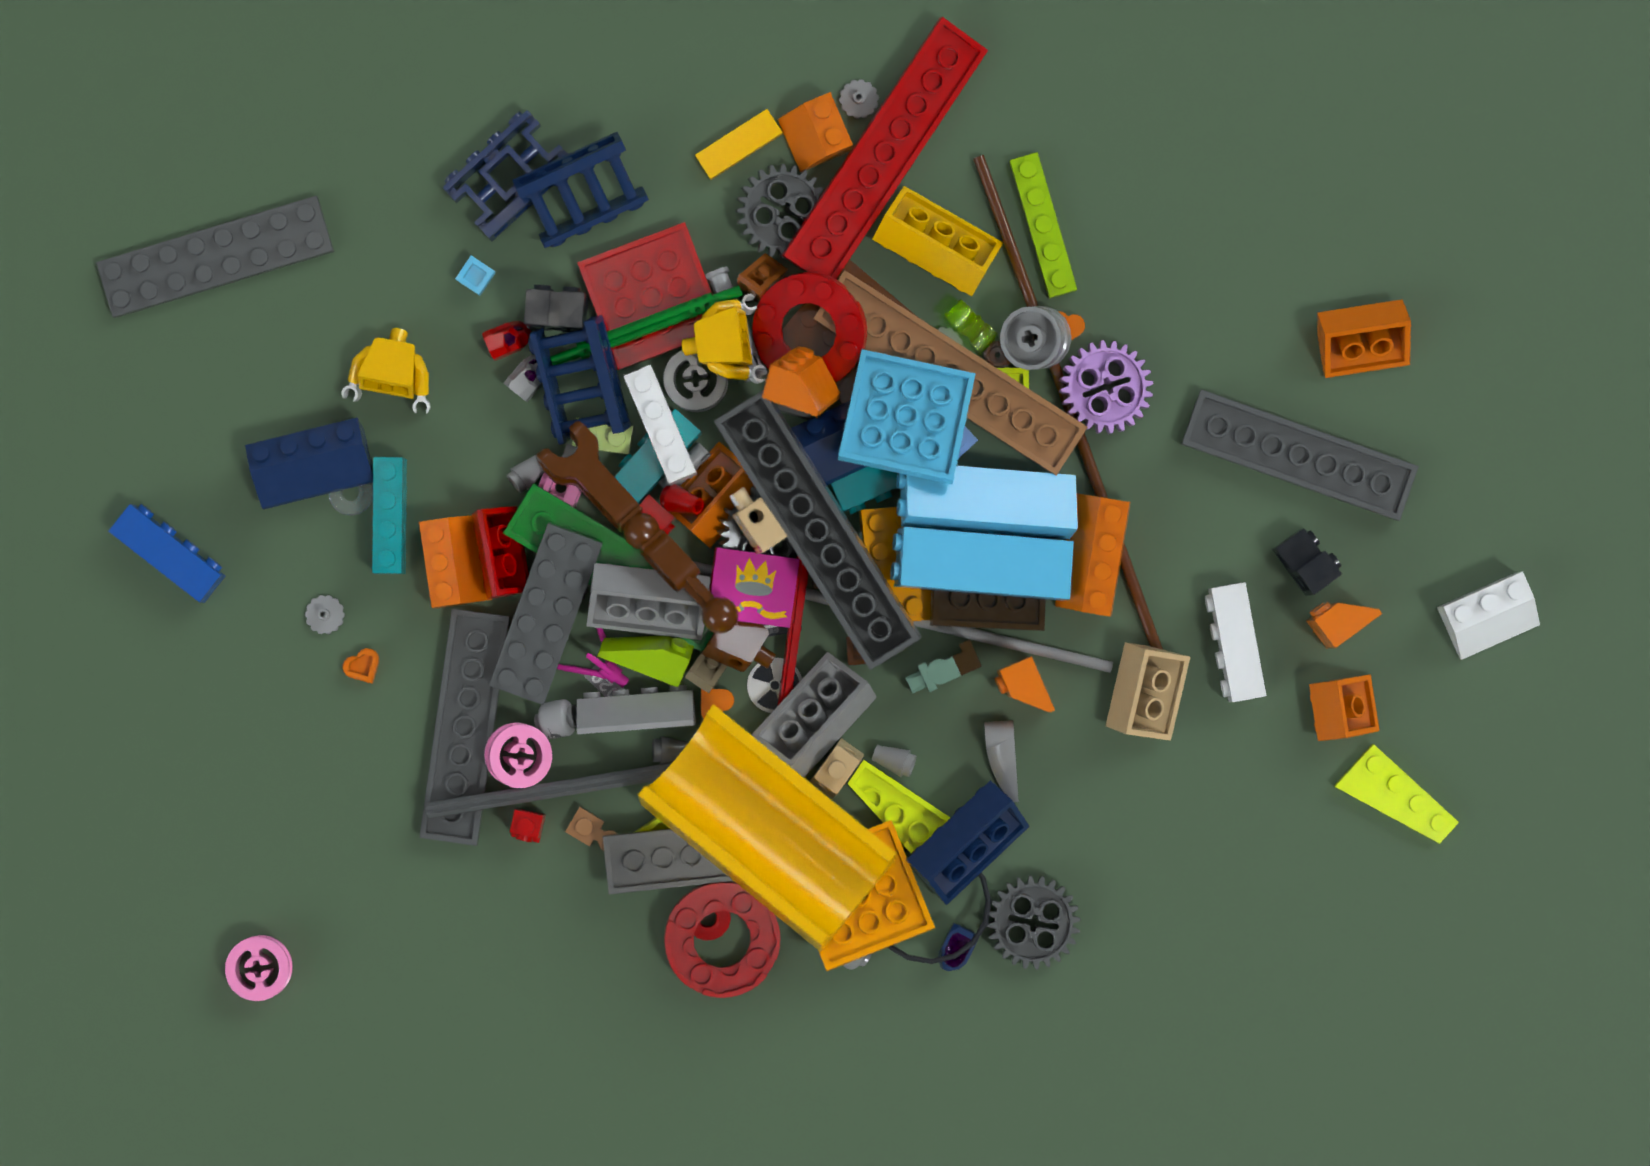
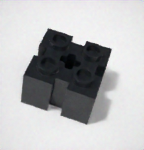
M534 285V289H526L524 324L530 330L543 328L544 331L563 332L582 330L583 326H585L584 321L588 318L589 299L577 287H563V291L554 292L551 286Z

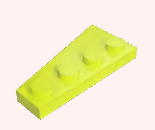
M1374 744L1370 745L1334 785L1335 788L1439 844L1459 823Z
M864 759L848 782V785L883 823L892 820L900 842L911 854L917 847L924 844L938 827L943 826L951 818Z

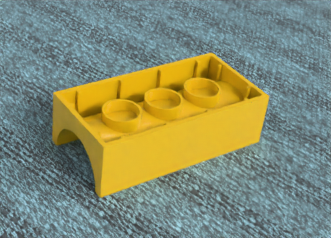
M714 704L708 710L701 726L679 756L652 784L645 786L638 794L640 803L645 809L820 952L892 866L897 854Z

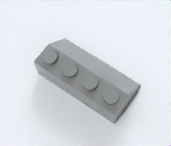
M594 563L587 627L702 640L704 629L701 616L702 608L684 589H681L679 592L674 591L655 570ZM698 575L697 578L709 590L710 577Z
M827 652L754 731L752 736L804 778L877 697L865 679Z
M679 685V687L669 686L670 692L658 693V687L641 688V694L630 695L629 689L613 690L610 697H601L600 692L583 693V699H577V734L696 725L694 691L687 690V685Z

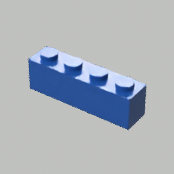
M129 504L108 532L198 602L205 603L226 576L220 571L222 566L210 557L205 560L197 554L200 549L186 539L182 542L174 536L177 531L163 521L160 525L152 518L154 513L146 506L140 504L137 507L136 505Z

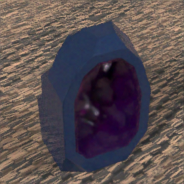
M953 922L940 948L938 957L955 953L969 943L976 933ZM976 944L955 959L939 962L940 967L946 971L960 969L967 963Z

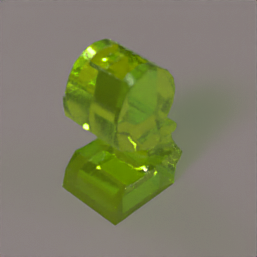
M961 299L957 301V304L949 312L944 314L946 320L961 336L969 338L971 347L978 356L984 352L985 348L989 347L991 342L998 338V333L988 323H984L981 316L976 315Z

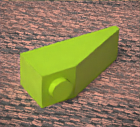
M670 636L604 638L597 656L679 687L694 646L681 638H672Z

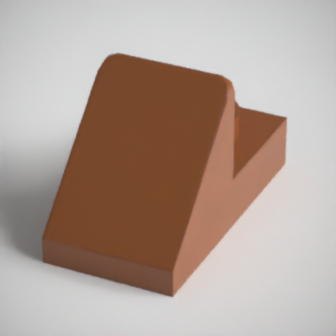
M764 253L739 274L737 283L743 293L754 295V301L759 303L765 292L784 278L788 269Z

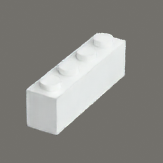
M651 365L625 375L624 379L669 484L673 485L697 475Z
M1246 582L1208 589L1209 595H1205L1207 612H1212L1214 623L1210 624V631L1213 641L1217 640L1219 652H1215L1218 669H1223L1225 680L1220 681L1223 697H1228L1229 702H1238L1267 696Z

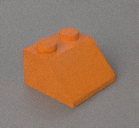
M831 92L801 104L778 119L800 172L850 152L853 149V143Z
M1326 602L1325 604H1319L1309 613L1312 617L1306 620V622L1325 648L1331 649L1337 648L1379 617L1382 612L1375 608L1343 603L1329 604Z
M1032 656L996 670L999 676L994 679L1001 694L1007 693L1008 697L1045 712L1055 710Z
M1371 674L1309 684L1310 701L1315 720L1314 727L1318 741L1343 739L1380 731Z

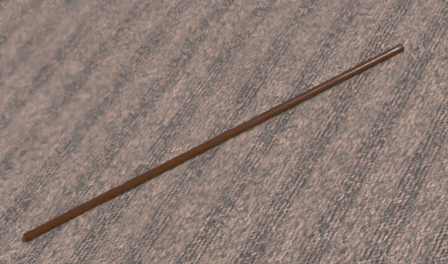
M984 155L976 157L973 160L1027 307L1038 306ZM1058 363L1050 367L1049 370L1060 400L1063 402L1068 396L1067 394L1059 393V390L1067 387V384L1059 381L1064 375ZM1070 404L1062 405L1065 413L1072 408ZM1074 413L1070 416L1076 419L1078 415ZM1084 432L1077 443L1083 464L1095 496L1108 498ZM1124 543L1120 566L1149 646L1163 649Z

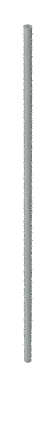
M693 561L700 570L701 575L711 577L713 565ZM806 588L805 600L829 605L821 591ZM930 620L913 622L917 627L1111 673L1113 667L1112 661L975 628L930 626Z

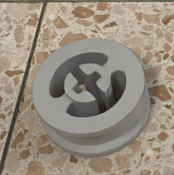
M683 350L673 355L666 365L663 377L665 390L671 400L677 406L689 412H705L717 406L727 392L729 380L717 375L716 386L707 397H703L702 394L710 385L708 380L699 381L698 387H695L692 382H684L683 384L687 390L693 393V397L687 399L678 392L676 387L678 370L685 363H690V366L684 371L682 376L685 380L692 379L694 377L693 373H698L702 378L709 377L705 369L699 366L698 354L685 356Z

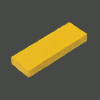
M768 109L695 154V157L709 179L712 180L781 136L783 132Z

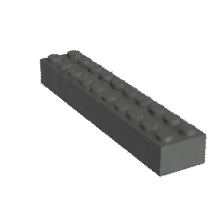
M762 390L715 420L714 423L765 504L788 536L787 539L865 663L872 670L920 640L922 636L775 402L762 398L764 392Z

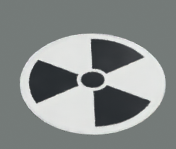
M774 658L768 669L757 664L751 670L748 677L747 689L750 699L759 709L765 712L772 713L778 705L784 661L782 658ZM795 668L793 689L802 680L797 668Z

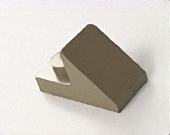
M701 653L685 678L707 693H710L728 666L710 659Z

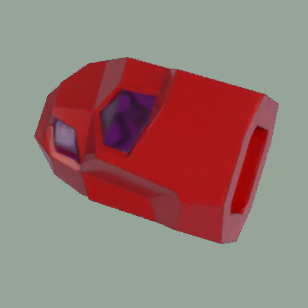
M512 321L483 332L482 336L493 360L497 361L521 351L529 342L531 330L525 326L524 322Z

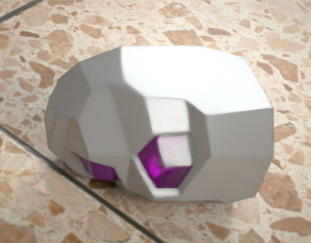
M530 355L520 362L503 383L526 402L534 396L543 384L539 382L536 375L538 364L535 355Z

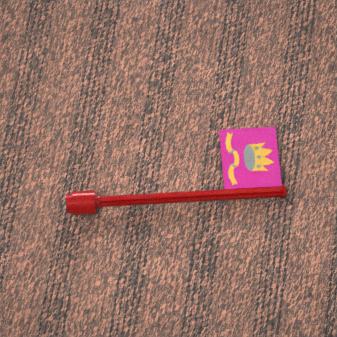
M715 547L709 591L715 597H726L734 602L738 609V621L788 628L778 698L779 705L793 690L809 572L799 556L788 558Z

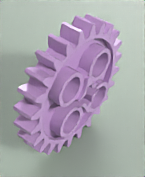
M1102 340L1099 342L1098 349L1093 343L1088 344V353L1083 348L1078 350L1080 359L1073 355L1069 358L1073 367H1063V370L1069 375L1060 378L1059 381L1067 384V387L1059 390V393L1067 394L1068 398L1061 403L1062 405H1071L1072 408L1067 414L1072 415L1076 413L1078 415L1076 420L1079 422L1086 421L1085 425L1088 427L1086 430L1095 425L1096 434L1101 433L1103 427H1106L1108 434L1113 433L1114 426H1116L1119 432L1124 431V422L1130 427L1135 425L1132 416L1141 419L1143 414L1139 408L1147 409L1150 406L1144 401V398L1153 396L1151 392L1146 391V387L1153 385V382L1145 380V376L1151 371H1142L1140 367L1145 363V360L1136 362L1134 359L1137 351L1128 355L1126 353L1128 345L1126 344L1118 350L1116 341L1111 342L1109 348H1107L1105 341ZM1110 362H1115L1120 366L1121 373L1119 376L1110 374L1108 370ZM1083 372H1090L1093 375L1094 384L1092 386L1083 383L1081 378ZM1125 377L1130 379L1128 383L1115 386L1109 391L1104 390L1086 398L1082 395L1086 391L1097 389L1104 383L1110 384ZM1120 389H1125L1130 393L1131 399L1129 403H1123L1118 398ZM1097 398L1103 402L1104 411L1102 413L1093 410L1091 406L1093 399Z

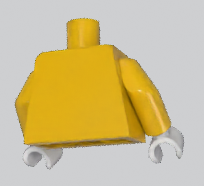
M747 294L743 297L742 301L732 299L714 303L702 315L701 320L694 323L695 337L682 339L684 355L698 354L699 362L707 365L710 372L727 379L747 380L749 378L756 384L765 381L766 379H758L755 376V370H766L765 366L757 365L752 369L748 367L753 365L746 315L753 314L757 306L748 307L745 302L754 300L755 296Z
M401 328L391 329L389 339L375 338L372 345L366 346L353 358L347 379L350 383L341 392L344 399L347 398L349 389L355 391L353 402L361 398V389L411 399L414 398L415 394L417 395V400L413 403V411L417 413V403L424 402L427 405L426 414L429 412L431 405L429 400L426 399V395L429 394V372L422 356L416 354L415 345L406 343L407 331Z

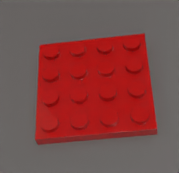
M685 222L577 262L597 316L603 315L607 331L711 292ZM703 314L611 348L617 370H623L681 348L682 339L695 337L694 323L701 320Z

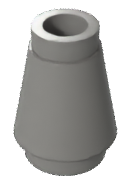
M534 455L510 468L511 472L506 476L515 489L522 493L525 489L529 491L532 484L540 478L544 471L538 465Z
M877 745L872 761L899 777L903 775L910 777L917 755L911 754V750Z

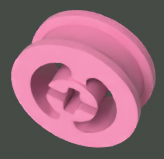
M519 722L508 723L496 729L489 737L484 751L485 764L490 774L499 782L514 788H527L540 782L548 773L552 763V748L547 737L537 728ZM512 737L513 741L509 742L503 749L509 753L521 751L534 755L532 748L526 744V740L530 738L535 744L537 752L535 763L525 773H523L524 769L533 763V760L529 758L519 757L517 760L510 756H503L505 763L510 766V771H504L501 766V748Z
M266 935L252 936L239 942L229 953L225 964V974L229 986L237 995L251 1001L267 1000L280 993L289 983L293 970L292 958L288 949L279 940ZM264 948L275 955L279 964V974L276 981L269 985L267 984V978L271 976L274 968L262 971L261 975H259L258 971H249L245 973V976L250 981L255 982L256 986L252 987L240 975V960L246 951H250L251 958L246 961L244 968L256 965L257 961H259L260 965L271 964L273 962L272 959L262 952Z

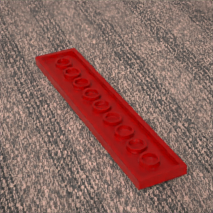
M944 17L938 19L783 252L782 256L804 272L820 273L837 279L988 52L985 47Z

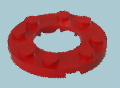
M804 272L785 277L765 292L757 305L753 317V340L758 355L769 370L774 362L791 351V348L783 339L782 325L784 317L791 308L805 303L821 306L830 314L835 323L836 337L834 345L827 354L821 356L835 383L845 377L858 364L861 351L866 346L867 323L859 301L855 300L843 283L824 274Z
M730 881L703 884L685 894L672 909L664 933L666 956L676 976L693 990L702 995L715 998L738 996L758 986L768 976L767 974L773 967L775 960H777L781 940L779 924L775 914L737 883ZM718 911H728L737 914L746 922L750 930V944L747 953L740 961L724 967L707 964L698 956L694 947V934L698 924L705 916Z

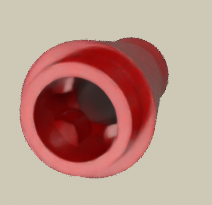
M678 484L667 485L660 495V504L667 512L693 513L698 515L704 507V500L695 496Z

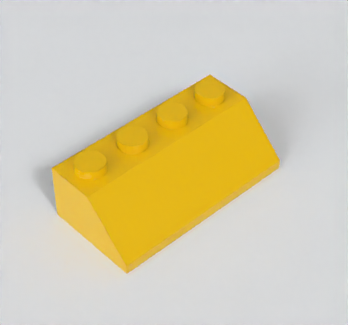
M903 186L884 215L872 239L884 248L890 249L910 263L916 264L930 272L933 276L944 280L959 291L965 292L970 296H973L1003 244L1002 241L906 186Z

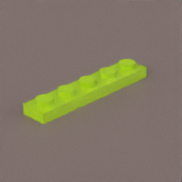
M1038 152L1010 160V166L1049 299L1077 291Z

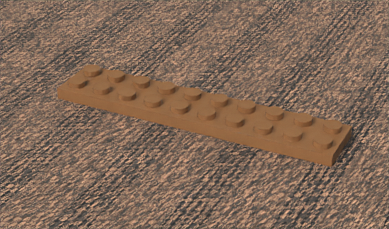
M844 270L838 281L847 287L846 289L853 295L856 301H859L865 314L867 341L864 350L976 373L966 419L1057 476L1088 428L1086 425ZM820 307L813 320L836 334L835 323L830 314Z

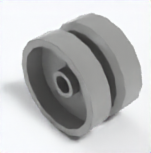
M1047 306L1022 307L1012 312L1004 321L1000 332L1001 349L1005 357L1016 367L1025 370L1050 368L1060 363L1068 353L1071 344V329L1066 318L1056 309ZM1035 334L1038 335V340L1036 341L1034 340Z

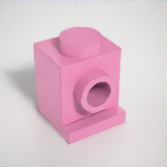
M544 472L539 487L576 508L582 493L581 490L574 485H566V491L559 493L556 490L557 484Z

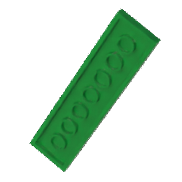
M534 483L503 534L537 553L547 524L550 522L602 541L603 544L596 563L654 570L640 554V549L629 545L624 537ZM592 571L590 580H589V582H588V584H589L590 586H591V583H592L593 571ZM704 625L702 640L681 639L702 652L714 632L707 629Z

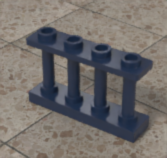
M618 132L512 180L520 199L530 198L546 230L539 234L544 248L549 246L557 247L563 244L566 238L575 234H585L591 230L592 226L601 222H611L617 218L618 214L627 210H637L643 206L644 202L649 200L642 186L634 189L619 156L622 152L626 151V148ZM602 161H609L624 193L608 201L593 169L596 164ZM577 173L584 175L598 207L585 213L581 212L567 182L570 176ZM551 185L557 186L572 218L557 226L541 195L542 189Z
M603 315L593 316L584 321L585 326H583L582 330L550 337L545 336L543 328L536 329L530 333L529 348L537 360L536 375L539 382L543 383L545 391L543 396L544 405L548 411L550 410L552 417L551 432L553 437L557 438L559 445L571 440L569 427L575 421L582 422L587 428L608 425V427H611L613 434L624 432L631 427ZM582 341L590 344L592 352L590 358L557 365L552 364L549 348ZM589 369L597 371L599 379L597 386L560 393L556 376ZM596 397L604 399L605 413L570 421L567 420L563 404Z

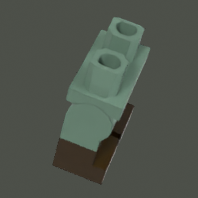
M967 640L960 643L959 647L962 652L945 660L935 659L928 666L926 662L917 665L920 671L906 677L912 693L926 687L929 692L938 689L936 684L947 683L982 667L971 641Z

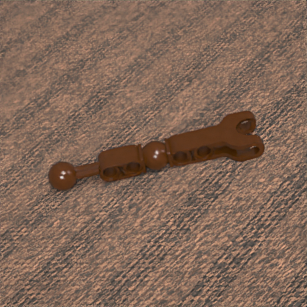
M575 421L569 427L570 437L578 447L573 455L558 457L546 448L540 450L535 455L538 465L554 483L574 485L580 489L610 523L621 533L623 532L627 543L636 549H640V554L674 591L679 592L681 589H684L702 608V621L707 629L714 633H726L734 628L739 618L738 609L734 602L726 597H715L697 578L700 570L691 558L663 529L660 530L659 524L654 517L643 513V508L599 461L598 439L582 422Z

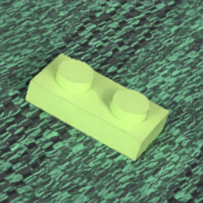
M608 425L588 428L598 439L599 451L625 455L630 453L633 426L624 432L616 434L612 433V429ZM572 441V446L577 447L575 442Z

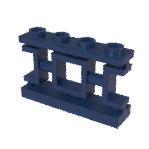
M528 110L523 114L521 111L516 113L509 120L508 124L510 126L502 133L500 131L494 133L488 139V146L483 151L479 152L477 150L472 153L465 161L467 165L460 172L454 170L444 180L446 184L443 186V189L456 203L468 194L484 211L474 223L491 242L529 209L533 203L527 197L520 199L515 186L505 192L489 173L509 155L528 173L532 170L527 164L538 154L547 163L568 154L560 145L548 154L531 136L541 125ZM526 125H529L521 132L524 138L531 144L524 152L518 155L509 145L499 152ZM486 163L478 172L489 184L478 194H475L466 183L456 190ZM553 185L542 189L541 195L543 196ZM497 192L508 203L517 196L488 224L486 223L494 216L493 212L484 204L490 197Z

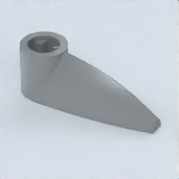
M1013 720L984 722L986 750L993 774L1003 792L1013 802H1019Z

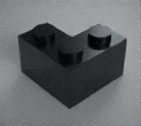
M1303 528L1272 550L1304 595L1309 596L1315 595L1340 577L1342 573L1339 568L1342 565L1332 552L1329 555L1326 551L1321 552L1317 547L1320 545L1318 538L1311 530L1306 532Z

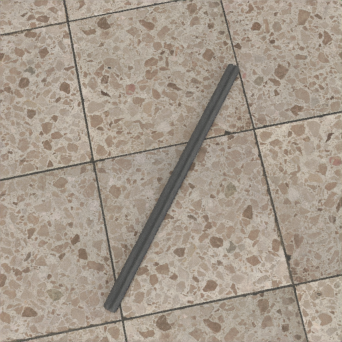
M672 763L537 784L527 788H513L428 802L425 804L426 815L428 818L653 782Z

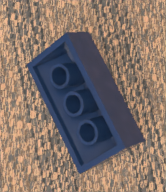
M850 401L791 428L826 485L867 467L838 460Z
M358 417L245 445L249 470L263 510L373 483V469L366 434Z
M990 780L985 786L979 788L964 806L959 807L943 826L938 827L924 844L917 847L907 859V862L947 906L1030 826L1013 800Z

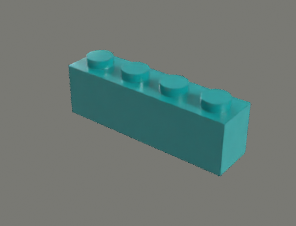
M674 409L671 413L688 450L702 432L679 411ZM648 433L638 442L637 445L640 449L634 456L629 453L618 465L621 470L615 476L618 482L633 496L639 505L665 476Z
M373 457L372 573L406 574L407 459L403 457Z
M867 466L830 485L843 512L849 510L850 515L865 509L864 503L875 499L879 503L891 498V491L897 489V473Z

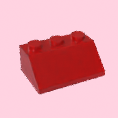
M517 506L480 509L472 513L473 528L476 533L487 599L523 593L529 576L524 546L503 534L517 511Z

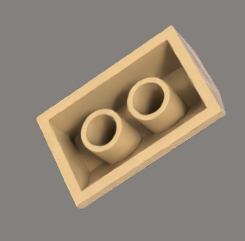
M1125 642L1106 727L1128 735L1171 741L1190 656Z

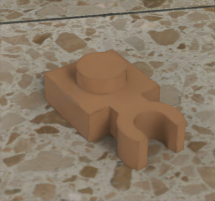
M579 807L565 831L589 847L596 840L603 851V836L618 834L613 830L604 831L601 829L605 821L582 807Z

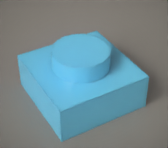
M471 255L455 279L481 296L496 272Z

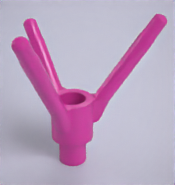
M596 628L602 643L606 635L603 628ZM587 653L586 658L598 666L599 670L558 664L557 667L558 670L607 679L611 683H617L622 688L629 681V678L621 673L622 669L616 663L608 660L603 663L591 653Z

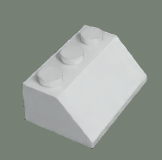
M1523 572L1513 573L1437 607L1460 660L1540 625L1535 598Z

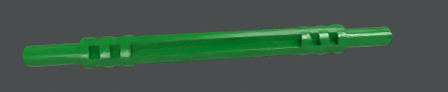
M736 285L713 295L710 292L607 331L611 348L617 347L704 314L716 302L732 300L743 296L739 285ZM582 341L576 343V347L552 355L550 358L552 364L557 365L580 357L581 359L588 358L592 352L590 344Z

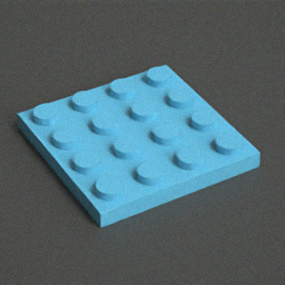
M862 349L838 460L953 484L976 373Z

